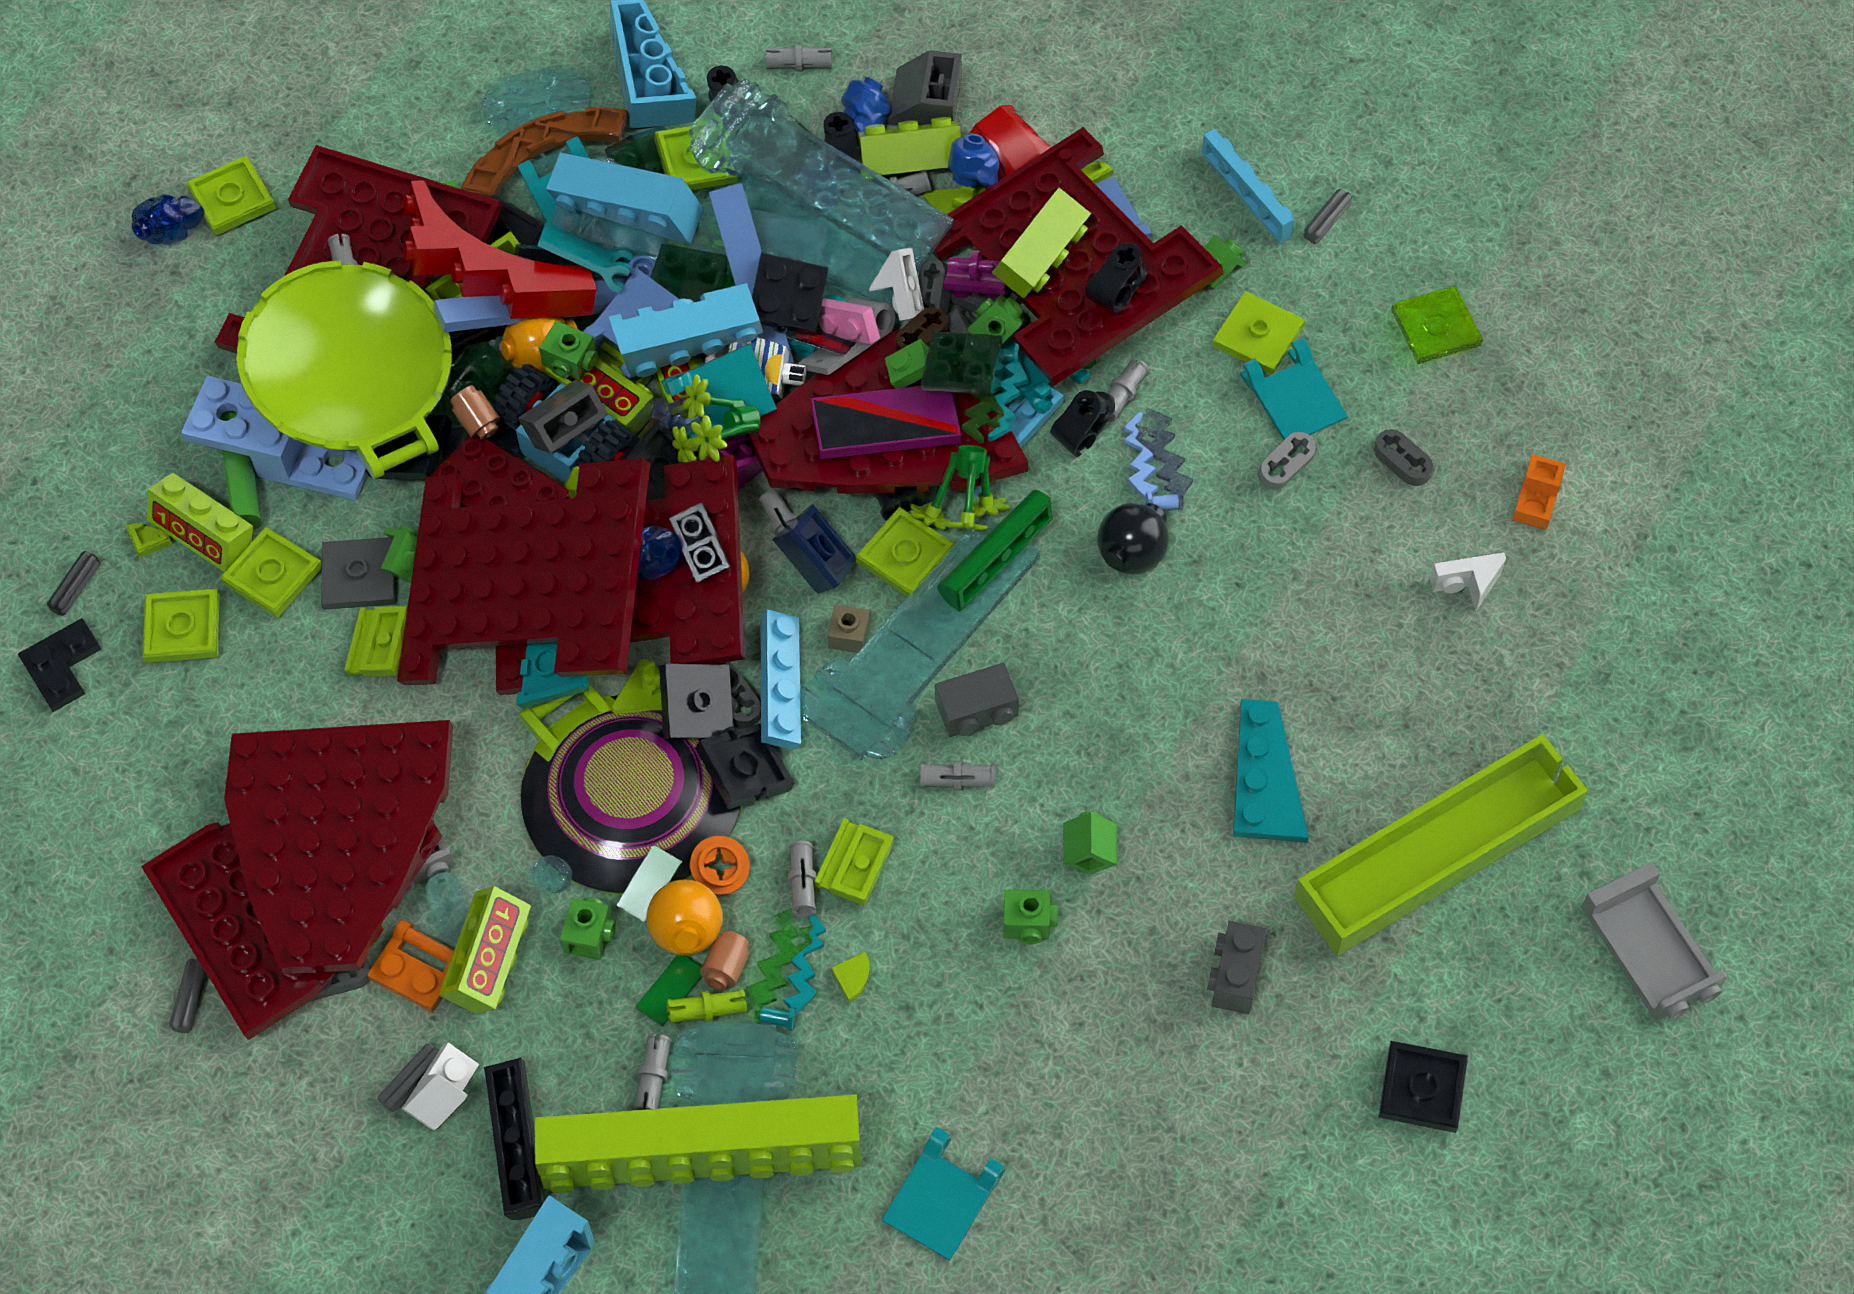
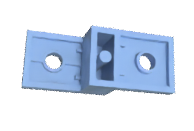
M206 376L181 432L184 441L250 456L256 474L260 478L356 501L368 475L365 472L367 468L356 449L335 450L320 448L302 443L283 434L270 425L255 410L247 398L241 383ZM224 412H237L235 418L229 421L219 419ZM341 455L344 457V461L335 467L325 464L330 456Z

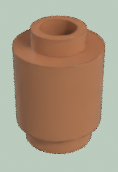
M471 385L451 398L450 402L454 406L452 411L471 438L479 436L481 440H484L499 429L496 424L501 418L481 390L477 391Z
M724 931L720 937H717L700 970L701 975L705 978L704 982L709 987L719 991L735 987L749 957L748 948L750 944L748 940L740 934L731 931Z

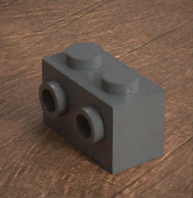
M574 380L518 417V420L535 448L552 453L565 447L568 441L578 434L593 428L599 420L608 414L592 385Z
M1004 662L935 683V702L949 737L956 735L968 736L975 733L981 727L991 724L1003 725L1018 716L1019 698Z
M1229 921L1226 934L1218 932L1214 955L1221 956L1219 969L1211 967L1207 990L1214 991L1211 1007L1244 1014L1250 1013L1267 928Z

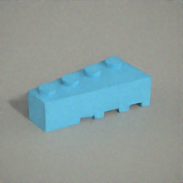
M611 0L609 28L625 109L628 110L629 129L695 122L697 98L693 90H689L685 82V75L674 62L672 51L659 34L660 29L645 1Z
M565 153L559 154L546 190L554 198L555 204L560 208L569 211L576 209L691 245L704 210L682 178Z
M747 283L704 293L700 297L701 301L699 302L685 298L674 300L667 309L661 311H653L651 306L637 309L638 316L624 320L621 314L608 316L630 376L647 377L657 372L658 368L669 364L679 366L687 363L693 356L702 353L706 355L715 354L721 351L725 345L734 342L747 343L754 340L757 334L763 333Z
M548 1195L497 1277L488 1286L484 1294H560L596 1244L588 1220Z

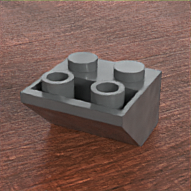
M929 50L899 66L895 76L888 124L898 125L899 122L918 121V125L931 124V119L937 117H951V122L955 121L962 80V54Z

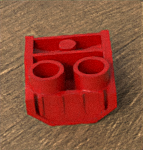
M1012 105L998 106L977 122L969 133L982 136L985 142L994 147L999 159L998 181L1051 148L1015 112Z

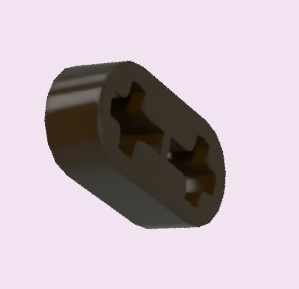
M936 307L925 308L896 334L895 351L897 352L919 339L930 349L934 348L948 334L947 313Z

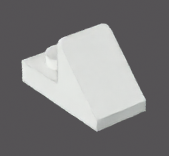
M912 248L892 251L869 288V291L893 287L892 304L899 316V321L914 318L919 312L924 310Z
M1505 553L1435 563L1430 577L1433 592L1444 590L1445 593L1452 594L1468 587L1475 611H1477L1502 573L1506 561Z
M444 1043L402 1107V1110L428 1128L436 1130L468 1096L463 1092V1089L479 1064L450 1043Z

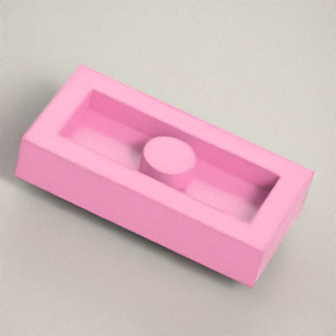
M826 298L822 299L819 325L823 332L866 344H872L880 339L872 307Z

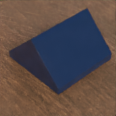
M813 504L806 508L772 539L818 594L840 585L856 562L854 553Z

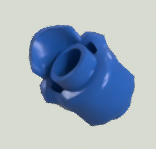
M866 77L864 82L852 80L841 98V103L845 107L843 113L851 117L857 132L865 131V126L885 125L886 119L891 113V105L887 103V97L881 92L883 86L869 77Z
M967 134L965 137L957 138L952 142L948 156V167L953 172V180L957 184L973 187L980 183L985 186L986 190L998 182L999 159L994 147L985 142L982 136Z

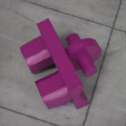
M973 250L971 258L949 257L943 287L944 290H952L954 297L967 298L971 296L972 292L984 293L986 298L990 297L994 301L999 295H1005L1007 285L992 274V271L1000 261L982 260L981 251Z

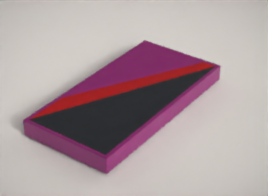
M950 382L810 398L820 460L961 443V432Z

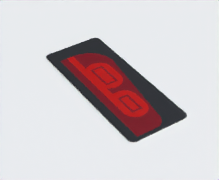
M816 330L815 336L794 331L786 335L787 338L840 355H845L856 344V342Z

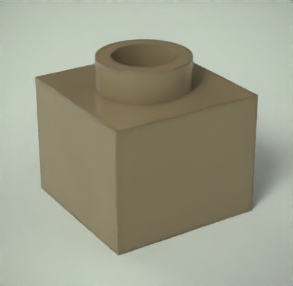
M834 605L827 635L828 648L864 654L870 626V610Z

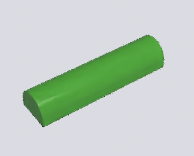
M224 412L219 419L229 421L235 418L237 412ZM222 450L230 510L253 525V530L258 529L262 521L252 460L250 456Z

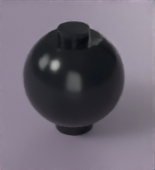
M1126 503L1115 507L1107 513L1099 526L1097 535L1098 548L1105 562L1111 568L1126 574H1140L1154 568L1163 559L1168 548L1169 534L1164 511L1153 503Z

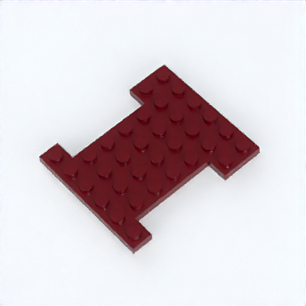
M1084 127L919 232L921 242L938 260H942L960 247L968 244L973 250L981 251L982 260L1001 261L1058 188L1062 189L1091 213L1083 223L1088 229L1076 244L1070 240L1065 246L1069 254L1057 269L1053 265L1048 268L1045 273L1050 278L1038 293L1032 289L1023 299L1008 287L1037 318V320L1013 335L1015 344H1020L1021 351L1054 386L1224 275L1222 265L1182 225L1153 243L1081 170L1104 155L1102 145ZM1122 243H1133L1142 252L1141 262L1145 264L1147 269V278L1130 298L1127 306L1117 313L1086 297V287L1092 275L1100 269L1115 247Z
M315 145L288 198L290 207L315 214L285 275L308 265L332 261L328 239L338 234L340 243H343L341 234H346L350 237L353 259L357 261L358 265H363V262L391 269L392 274L407 282L411 280L426 293L425 288L430 285L434 275L414 276L410 262H405L403 256V242L409 241L411 216H406L404 212V196L410 194L411 181H425L432 198L445 215L461 229L486 243L503 207L501 201ZM233 313L228 314L215 339L218 348L237 354L238 334L245 317Z
M732 454L720 456L717 462L713 461L712 458L665 465V498L646 501L630 643L669 637L670 664L711 665L744 660L745 640L737 460ZM703 503L713 522L731 567L697 583L681 550L683 549L669 518ZM527 644L496 646V692L499 695L518 694V692L522 691L523 676L520 675L521 660L525 659Z
M641 458L580 464L575 498L460 507L464 479L457 475L426 477L397 682L403 685L436 684L440 649L556 642L557 650L554 673L560 677L626 674L650 463Z

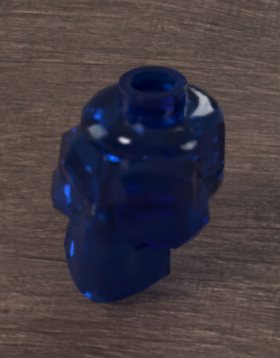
M162 194L160 197H150L132 210V230L139 239L145 240L150 244L158 245L163 243L171 245L188 237V230L195 228L202 221L204 209L198 202L184 195L178 199L168 194Z
M657 525L643 528L637 579L645 581L657 580L660 575H666L678 565L682 546L676 533Z

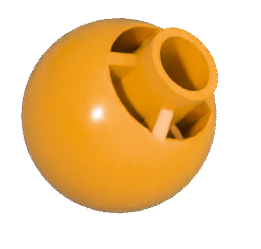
M561 317L526 318L518 324L506 326L503 341L500 342L501 353L504 359L510 361L515 368H521L524 364H531L546 374V367L542 365L539 347L554 322L559 321L578 330L577 325L572 318L565 320Z
M683 879L664 885L653 895L648 905L646 922L652 939L660 948L674 955L691 956L706 950L717 939L722 927L723 912L717 896L710 888L700 882Z

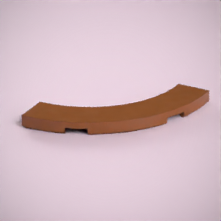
M587 107L585 111L564 113L563 110L526 122L497 140L495 147L484 157H480L466 176L461 189L492 198L493 194L497 196L505 182L518 170L517 165L531 160L543 152L566 145V141L578 136L581 142L608 141L620 143L629 118L628 110Z

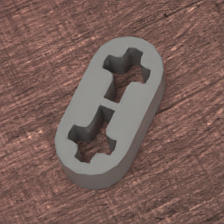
M1294 432L1282 441L1263 460L1259 468L1258 478L1261 484L1270 489H1278L1285 486L1310 462L1315 453L1316 445L1312 437L1304 432ZM1303 445L1305 447L1303 453L1299 452L1293 458L1289 456L1294 446ZM1282 463L1284 468L1280 476L1275 475L1271 477L1268 474L1270 468L1275 469Z

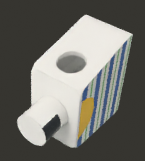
M758 337L747 343L734 342L730 344L729 352L751 344L773 400L783 399L785 384L800 386L805 383L806 365L788 363L789 351L785 346Z

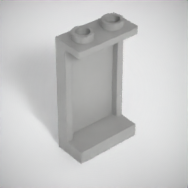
M1650 862L1588 893L1581 908L1655 1021L1666 1016L1670 1020H1674L1690 1009L1689 1004L1699 999L1705 1004L1718 997L1722 993L1721 987L1728 976L1724 970L1716 973L1656 885L1660 873L1654 864Z

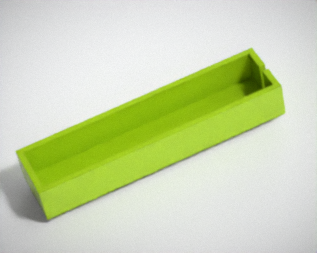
M1542 733L1297 880L1293 898L1338 957L1581 810L1588 789L1568 765L1561 769L1556 784L1552 781L1557 776L1563 758Z
M857 1094L535 1117V1165L541 1176L544 1189H550L555 1193H568L573 1191L575 1187L590 1186L594 1190H608L614 1188L615 1184L630 1183L634 1187H649L654 1185V1181L670 1180L673 1184H689L694 1182V1178L710 1177L713 1181L722 1182L734 1179V1175L748 1174L752 1178L764 1179L774 1176L776 1172L789 1171L792 1175L804 1176L812 1174L817 1169H830V1171L835 1173L850 1172L854 1167L862 1166Z

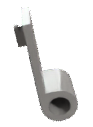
M859 297L851 298L847 303L872 307L880 339L872 344L853 341L856 344L845 355L819 348L798 364L806 365L808 371L825 375L831 374L892 331L896 319L893 307L889 303Z

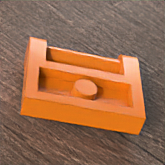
M402 919L396 925L391 939L371 967L368 977L370 981L433 1013L443 999L438 994L454 950L415 930L412 923ZM407 942L447 963V965L441 972L401 951V949Z

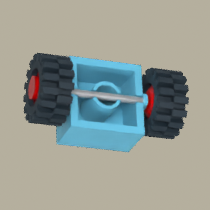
M524 364L521 368H516L514 375L509 374L506 378L508 382L505 385L502 383L499 388L502 390L501 393L495 396L497 402L493 404V408L500 416L501 421L516 430L521 453L565 483L572 469L576 466L579 467L580 464L619 460L637 437V435L617 423L616 419L608 414L599 420L593 428L578 434L558 451L548 453L535 448L518 417L566 385L561 383L556 388L555 381L531 364Z

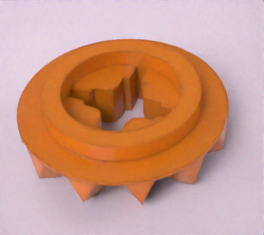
M711 836L701 841L695 847L691 855L689 868L694 881L704 884L714 894L722 896L737 891L744 884L749 874L750 862L747 852L736 840L727 836ZM717 851H719L722 863L733 866L723 871L720 880L715 869L704 867L714 863L718 854Z

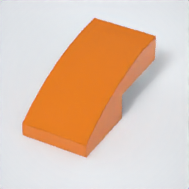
M1535 454L1531 455L1512 518L1513 521L1547 530L1566 463Z

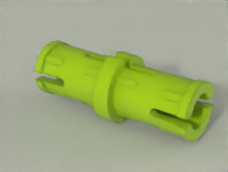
M744 989L710 994L709 991H704L700 993V996L668 999L667 1013H670L668 1015L669 1023L674 1024L675 1022L704 1019V1022L713 1021V1017L745 1014L747 1013L746 1000H743L745 998Z

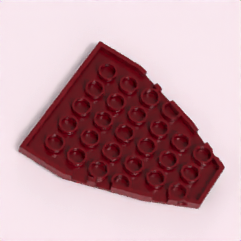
M949 328L946 337L934 348L940 354L944 364L941 368L944 381L941 383L950 382L961 432L960 444L820 460L810 398L896 389L890 382L885 358L896 352V334L900 330L890 332L887 336L831 374L825 375L820 373L801 384L775 405L777 409L760 417V427L757 432L747 434V438L770 488L779 489L795 487L804 491H815L817 485L837 487V493L869 494L895 493V487L917 486V492H929V486L942 485L944 483L943 477L949 466L951 452L958 453L960 445H974L987 450L986 456L990 457L988 466L989 483L1028 472V460L1012 431L993 441L988 440V434L996 427H1000L998 420L1004 415L998 407L976 362L967 358L959 350ZM927 375L906 387L936 383ZM958 469L955 470L951 481H949L951 491H963L967 488V479L958 476ZM981 474L979 479H975V487L981 485Z
M450 720L232 733L224 802L249 900L283 974L360 970L368 957L370 946L377 942L384 930L382 923L391 908L397 909L403 899L421 857L419 849L426 834H431L435 823L432 819L439 803H444L448 795L453 725Z
M218 822L206 825L141 866L247 1040L252 1039L315 998L338 972L283 974L249 900L230 823L223 826ZM435 824L431 834H426L419 849L421 857L409 885L442 838Z

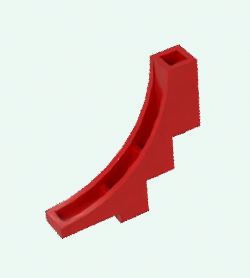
M411 181L410 194L404 196V212L406 216H411L409 241L403 242V256L405 262H410L414 276L451 274L453 283H458L462 297L500 296L501 304L507 306L510 319L588 316L593 314L597 288L590 269L583 266L557 265L533 261L490 246L461 229L445 215L432 198L425 181Z

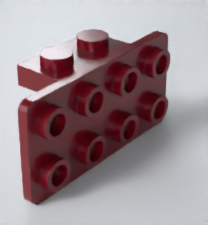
M469 436L430 475V477L457 475L464 479L460 505L463 507L571 498L569 491L565 487L553 481L544 472L535 470L518 456L511 455L487 439L481 440L479 436L476 438Z

